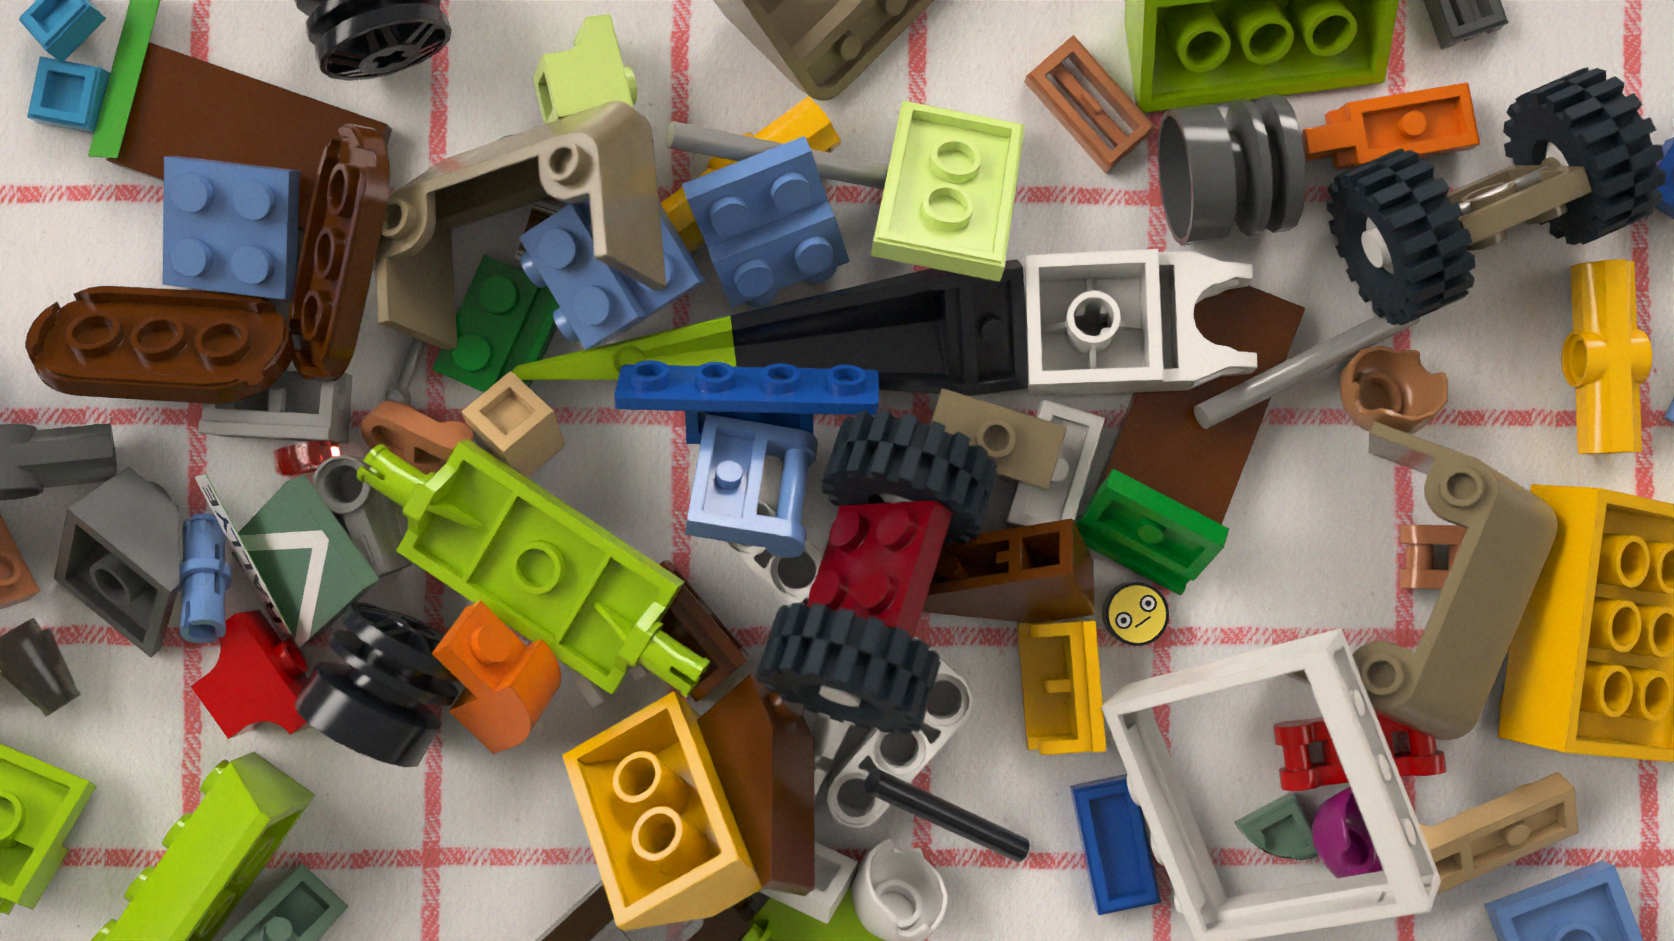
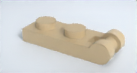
M1556 772L1533 783L1522 785L1516 790L1478 807L1464 810L1457 816L1430 827L1419 824L1441 879L1437 894L1577 834L1578 821L1575 787L1559 772Z

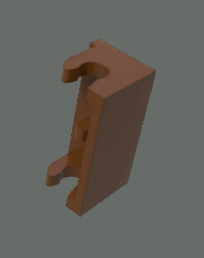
M666 560L662 561L659 565L685 581L662 618L661 623L664 625L661 631L702 658H707L711 661L706 671L701 673V679L690 693V696L697 702L744 664L750 655L672 562Z

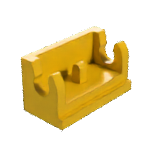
M1080 617L1038 623L1017 622L1026 748L1028 750H1039V754L1042 755L1106 752L1104 717L1101 708L1103 704L1096 621Z

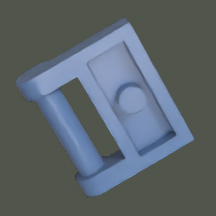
M706 414L685 535L764 547L769 553L781 558H794L801 555L805 550L806 529L801 525L808 467L816 460L817 438L810 432L800 429ZM765 455L779 457L783 462L775 517L756 514Z

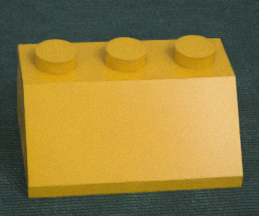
M675 691L562 755L616 925L623 931L713 917L763 889L697 723V719L701 715Z

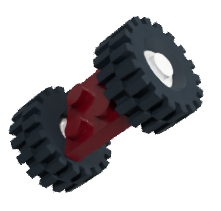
M877 410L875 417L867 411L856 413L855 418L848 416L844 419L821 482L823 483L821 487L823 493L829 494L828 500L834 506L840 507L836 519L831 526L829 540L815 581L810 588L807 605L801 602L792 603L791 607L783 605L776 613L756 672L758 682L764 683V687L770 692L780 693V698L790 703L802 704L805 710L815 714L821 712L829 715V719L841 723L845 720L854 723L860 728L870 730L871 727H876L881 732L893 734L894 730L902 734H911L912 730L915 732L921 730L941 661H939L940 656L936 651L929 650L930 645L922 640H914L942 545H951L952 540L959 544L968 543L970 538L976 539L979 536L998 473L996 471L997 464L994 459L987 458L988 451L981 445L970 446L971 438L961 432L953 435L945 432L946 425L932 421L930 425L918 422V416L903 413L901 419L895 418L890 411Z

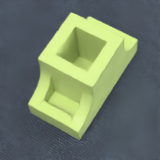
M611 14L585 17L573 41L574 48L563 52L543 54L532 77L544 124L610 101H622L634 108L633 105L637 101L635 76L631 67L623 66Z

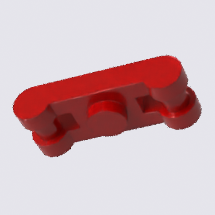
M1376 714L1400 777L1410 775L1431 776L1443 774L1447 771L1444 752L1437 750L1435 738ZM1323 717L1286 721L1273 725L1275 744L1283 748L1285 767L1279 768L1282 790L1304 791L1325 785L1349 783ZM1408 731L1410 751L1394 753L1392 732ZM1321 741L1323 762L1311 763L1308 744Z

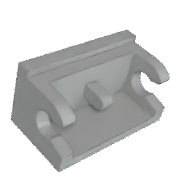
M285 371L270 387L249 398L222 404L203 403L202 420H199L198 433L222 437L348 444L353 375L344 373L336 381H317L303 378L298 371Z

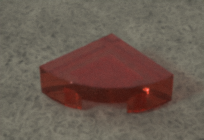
M321 440L290 445L273 451L276 474L281 477L315 472L325 460L333 456H340L338 443Z

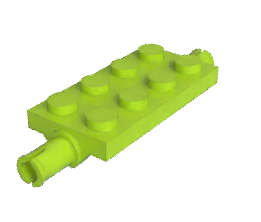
M469 439L457 443L448 461L437 473L430 472L424 474L389 451V448L383 444L375 446L367 454L363 461L372 467L367 469L364 466H360L356 475L357 479L362 483H367L402 506V514L408 519V530L396 549L398 553L473 603L481 600L504 624L531 642L543 639L558 660L611 695L620 688L630 670L634 669L638 664L680 691L681 695L686 698L701 679V673L706 671L711 661L707 658H702L661 631L664 625L661 623V620L685 581Z

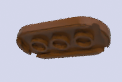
M349 123L344 124L338 129L340 137H343L342 140L331 139L329 145H326L319 163L289 308L291 334L300 335L301 350L294 349L292 361L299 374L307 380H338L348 368L355 351L386 214L390 187V166L387 147L380 132L374 128Z
M125 286L91 287L73 293L76 301L67 303L61 308L58 302L52 304L34 320L25 341V348L37 375L47 386L58 392L75 396L205 404L236 402L262 392L284 374L290 365L294 353L293 336L284 316L277 313L275 306L264 298L225 292Z

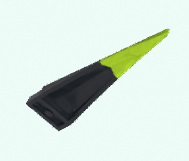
M1017 259L1006 260L1000 282L930 268L598 346L588 350L518 365L512 372L520 380H618L621 366L647 360L660 361L666 365L700 366L709 362H723L732 367H766L771 364L785 363L797 368L831 369L838 365H853L863 370L878 371L879 390L939 394L943 388L962 395L974 396L1027 389L1028 367L1023 266Z

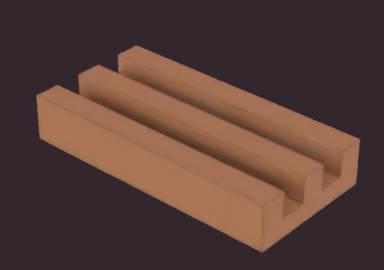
M1074 35L1033 69L1024 80L1025 84L1105 174L1156 130L1152 122ZM1069 58L1134 132L1127 137L1091 94L1066 69L1062 62ZM1050 74L1112 143L1115 147L1112 151L1046 78L1047 75Z

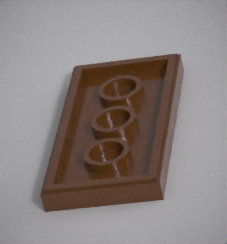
M149 42L118 158H106V160L117 166L163 182L165 156H182L300 170L298 228L305 230L323 151L326 145H329L331 139L342 140L343 138L340 137L338 129L347 123L374 128L380 132L386 146L393 129L386 123Z
M1249 285L1247 287L1225 290L1216 296L1207 297L1198 302L1194 307L1193 316L1196 328L1201 335L1215 345L1228 346L1241 352L1257 353V369L1249 374L1219 377L1187 391L1133 393L1095 492L1112 469H1115L1222 525L1271 397L1208 429H1204L1198 423L1194 414V407L1284 362L1306 308Z

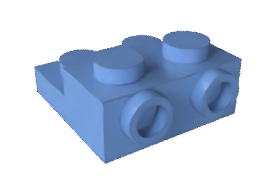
M805 136L682 183L687 201L708 248L731 308L743 303L751 307L764 306L776 297L779 289L802 280L809 284L823 283L835 274L838 266L850 262L835 215L828 202L811 148Z
M590 199L581 203L568 204L518 237L527 251L520 256L521 266L528 278L537 287L544 288L548 286L560 308L553 312L555 323L569 342L576 344L580 341L585 350L603 346L706 282L660 202L659 211L666 288L656 291L595 259Z

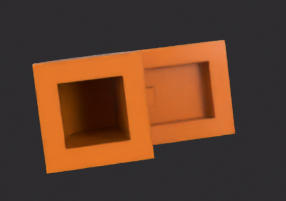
M481 600L463 610L431 653L466 686L449 709V712L493 754L517 746L526 740L561 684L562 674L559 663L544 640L540 639L525 645Z

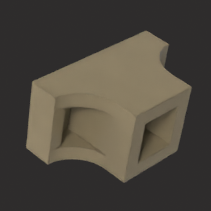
M943 388L940 390L931 422L935 421L946 425L944 431L953 435L961 432L971 438L970 446L981 445L988 451L987 458L994 459L997 464V479L1048 490L1066 433V426Z

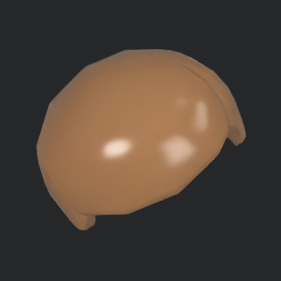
M1385 346L1361 349L1340 374L1339 386L1343 407L1353 422L1370 432L1375 421L1402 432L1413 434L1426 426L1448 402V379L1446 374L1443 372L1429 373L1421 364L1420 352L1417 350L1394 351L1392 348Z

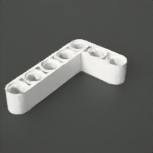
M758 500V511L762 512L764 516H776V511L771 506ZM807 538L804 552L814 560L816 575L812 582L803 587H792L784 582L779 571L780 562L783 558L774 556L766 548L723 541L730 551L790 604L801 602L807 605L810 588L815 581L824 555ZM915 635L914 640H920V639ZM942 658L939 659L941 664L935 682L942 680L956 685L958 696L955 705L949 711L943 713H934L927 709L921 730L918 732L912 730L911 733L916 738L915 749L909 757L903 760H891L884 756L880 747L883 738L888 733L881 732L876 727H871L837 765L829 777L827 803L830 813L837 822L849 828L859 829L867 827L878 820L891 805L873 796L870 802L863 807H848L838 798V790L843 783L854 778L866 780L868 774L875 768L910 783L966 720L972 706L970 688L963 678Z

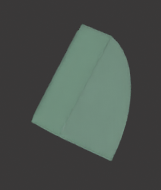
M1291 793L1285 794L1234 822L1240 832L1251 843L1269 854L1296 860L1318 857L1312 842V826L1296 796Z

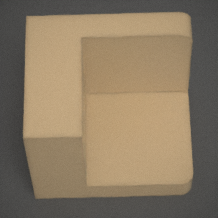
M512 371L507 373L461 411L466 424L473 431L475 443L527 478L556 455L565 445L554 410Z

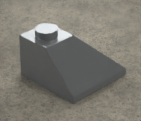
M128 466L67 508L53 579L150 658L161 649L180 587L179 506L172 501L164 488L155 482H148Z

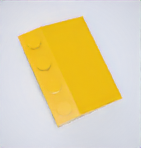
M1531 484L1530 492L1543 499L1553 509L1557 518L1558 529L1553 545L1508 649L1504 692L1499 704L1500 722L1498 738L1564 753L1674 762V504L1603 488Z

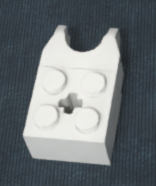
M1158 249L1025 255L1024 279L1028 396L1187 391L1219 377L1249 374L1257 369V353L1241 352L1228 346L1213 344L1198 331L1193 316L1195 305L1204 298L1216 296L1225 290L1247 287L1249 280L1253 279L1252 264L1223 262L1193 251L1158 252ZM1084 314H1097V324L1107 323L1108 328L1101 329L1099 336L1084 334L1085 330L1080 331L1077 328L1078 325L1082 324Z

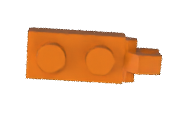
M1467 82L1347 102L1341 108L1324 114L1326 125L1302 130L1305 161L1333 157L1335 170L1348 167L1352 170L1397 149H1403L1404 152L1412 150L1418 153L1419 158L1471 150L1480 145L1469 83Z

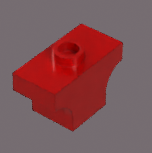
M260 610L235 613L225 621V635L219 637L220 655L216 665L207 675L191 685L196 695L228 739L253 731L265 721L278 724L290 735L312 727L298 714L294 705L308 679L305 674L308 671V664L304 656L291 642L280 639Z

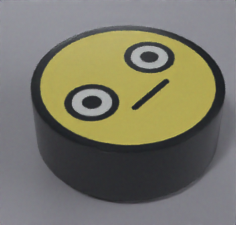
M1125 582L1113 588L1106 596L1102 606V619L1107 631L1115 639L1128 645L1143 646L1154 642L1163 634L1169 621V608L1166 599L1155 587L1142 582Z

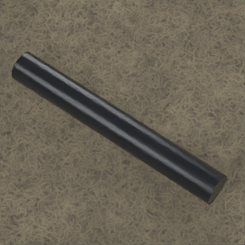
M878 768L873 769L865 780L864 789L867 794L1011 860L1021 862L1029 852L1030 843L1027 838Z

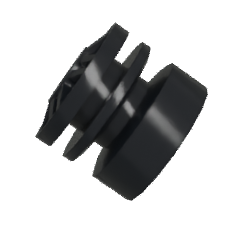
M294 0L297 9L309 16L306 20V33L309 41L315 45V58L320 71L332 79L347 81L365 80L399 72L420 64L437 54L451 38L452 29L446 14L440 9L441 0Z
M354 601L349 604L342 617L344 625L350 631L338 630L333 633L328 642L333 652L350 666L332 662L318 663L294 703L298 714L312 727L357 753L387 764L401 767H417L442 724L436 714L421 701L435 705L451 706L459 693L451 682L460 681L431 654L444 635L431 626L404 613Z

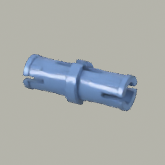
M202 513L191 516V521L186 519L182 526L184 546L182 564H180L179 591H181L182 597L180 635L189 642L205 644L217 641V636L223 637L225 635L224 596L225 591L230 588L232 582V571L229 565L226 564L225 533L215 515Z

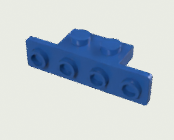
M647 360L621 366L614 400L615 408L620 410L685 411L686 444H701L706 414L800 429L814 435V414L856 415L858 412L867 411L871 415H876L877 410H879V373L876 370H863L853 365H838L831 369L797 368L785 363L771 364L766 367H732L723 362H709L700 366L666 365L660 361Z

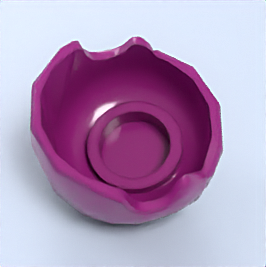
M1351 786L1325 800L1318 808L1311 829L1314 848L1325 867L1336 878L1384 871Z

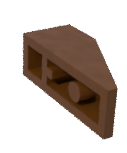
M1072 518L980 533L976 539L970 538L969 542L959 544L952 540L951 545H942L922 612L1023 623H1038L1095 615L1094 560Z
M749 674L699 717L697 723L761 887L806 896L815 889L814 738L803 716L805 713L804 705L790 703L780 698V693L770 692L764 687V683L758 682L757 676Z

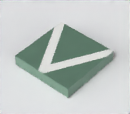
M305 475L287 481L238 532L292 633L290 636L299 648L318 638L345 613L349 604L354 601L357 602L380 581ZM228 542V543L226 544L227 548L230 550V552L232 553V555L235 557V559L237 560V562H238V563L240 564V566L242 567V565H241L240 561L238 560V558H237V556H236V554H235L233 548L231 547L230 543Z

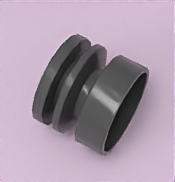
M1279 94L1261 96L1255 103L1245 98L1237 99L1228 107L1225 120L1218 107L1210 103L1172 108L1164 113L1158 135L1159 184L1167 224L1176 242L1183 246L1223 240L1230 235L1234 220L1239 230L1247 236L1259 235L1265 228L1273 233L1290 231L1298 225L1303 212L1306 192V164L1300 127L1295 111L1286 97Z

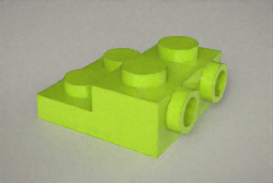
M0 743V912L9 915L15 904L34 910L69 849L62 846L64 840L97 786L86 779Z

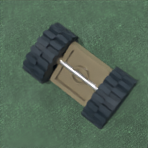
M1588 67L1582 68L1520 95L1515 99L1516 102L1509 106L1506 113L1511 119L1504 122L1503 133L1511 138V141L1504 144L1506 157L1512 158L1514 165L1449 192L1450 187L1443 177L1437 180L1433 177L1434 166L1425 159L1419 162L1418 153L1412 150L1404 152L1403 149H1397L1333 178L1334 182L1329 184L1328 193L1332 198L1326 200L1327 211L1334 218L1328 221L1331 234L1336 235L1339 244L1335 245V248L1340 258H1345L1349 267L1346 269L1350 281L1356 280L1360 286L1358 294L1365 303L1372 301L1373 312L1378 317L1386 316L1387 323L1392 325L1399 323L1401 326L1465 298L1469 294L1467 289L1473 287L1475 280L1469 270L1476 268L1475 256L1468 251L1484 249L1502 242L1507 238L1506 229L1525 221L1526 224L1539 223L1543 225L1549 222V233L1555 238L1560 239L1565 236L1566 244L1577 245L1582 243L1584 245L1650 216L1655 212L1652 207L1659 205L1662 200L1663 194L1657 187L1665 184L1666 172L1656 166L1657 161L1664 159L1661 144H1652L1649 133L1656 131V128L1651 118L1642 120L1638 113V109L1642 106L1641 101L1635 93L1625 97L1623 94L1625 83L1616 76L1606 79V70L1595 68L1589 71Z

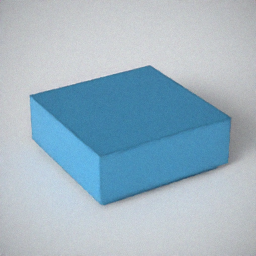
M36 0L18 20L46 52L63 63L107 18L90 0Z
M40 56L27 118L41 124L94 134L110 73L100 67L68 61L61 63L57 59Z

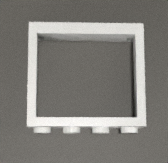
M1342 628L1125 684L1101 706L1110 728V732L1106 736L1109 742L1119 750L1127 771L1129 794L1134 803L1142 808L1151 831L1150 839L1153 854L1158 863L1166 868L1175 891L1174 901L1177 914L1184 913L1194 941H1244L1430 912L1441 879ZM1304 669L1384 871L1226 898L1151 707Z

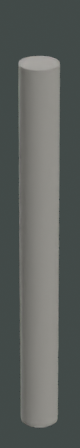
M675 121L670 122L666 133L667 148L738 162L784 144ZM811 149L821 178L884 190L888 164Z
M1375 316L1194 407L1195 417L1204 429H1208L1357 354L1361 349L1369 348L1419 323L1420 318L1400 326L1399 323L1396 325L1387 323L1386 316L1381 318Z

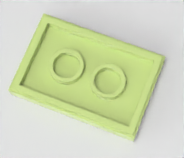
M902 100L871 256L1000 282L1005 268L1025 125Z

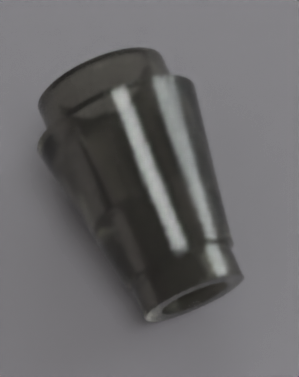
M32 618L0 637L1 676L36 708L39 707L45 717L81 695L74 685L75 681L50 627L43 630L36 619Z

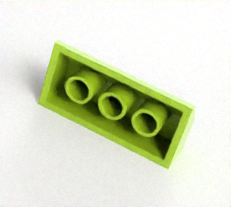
M1125 0L1124 22L1136 106L1143 113L1208 103L1234 102L1237 99L1244 98L1248 100L1259 99L1261 96L1273 94L1283 96L1385 83L1399 0Z
M255 752L230 762L226 759L221 761L202 783L200 792L206 796L193 814L185 813L165 835L162 845L168 850L154 868L150 865L144 869L125 892L124 899L130 902L120 918L108 921L91 941H213L311 803L315 794Z

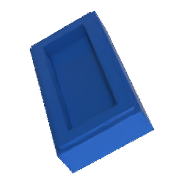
M1127 774L1070 785L1093 903L1097 914L1103 915L1161 903L1142 808L1134 803L1129 794Z

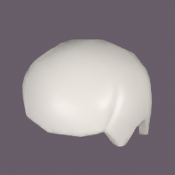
M885 839L871 849L857 867L850 892L855 914L868 932L885 941H924L944 921L948 894L942 876L924 859L920 848L909 850L897 849L893 847L892 839Z

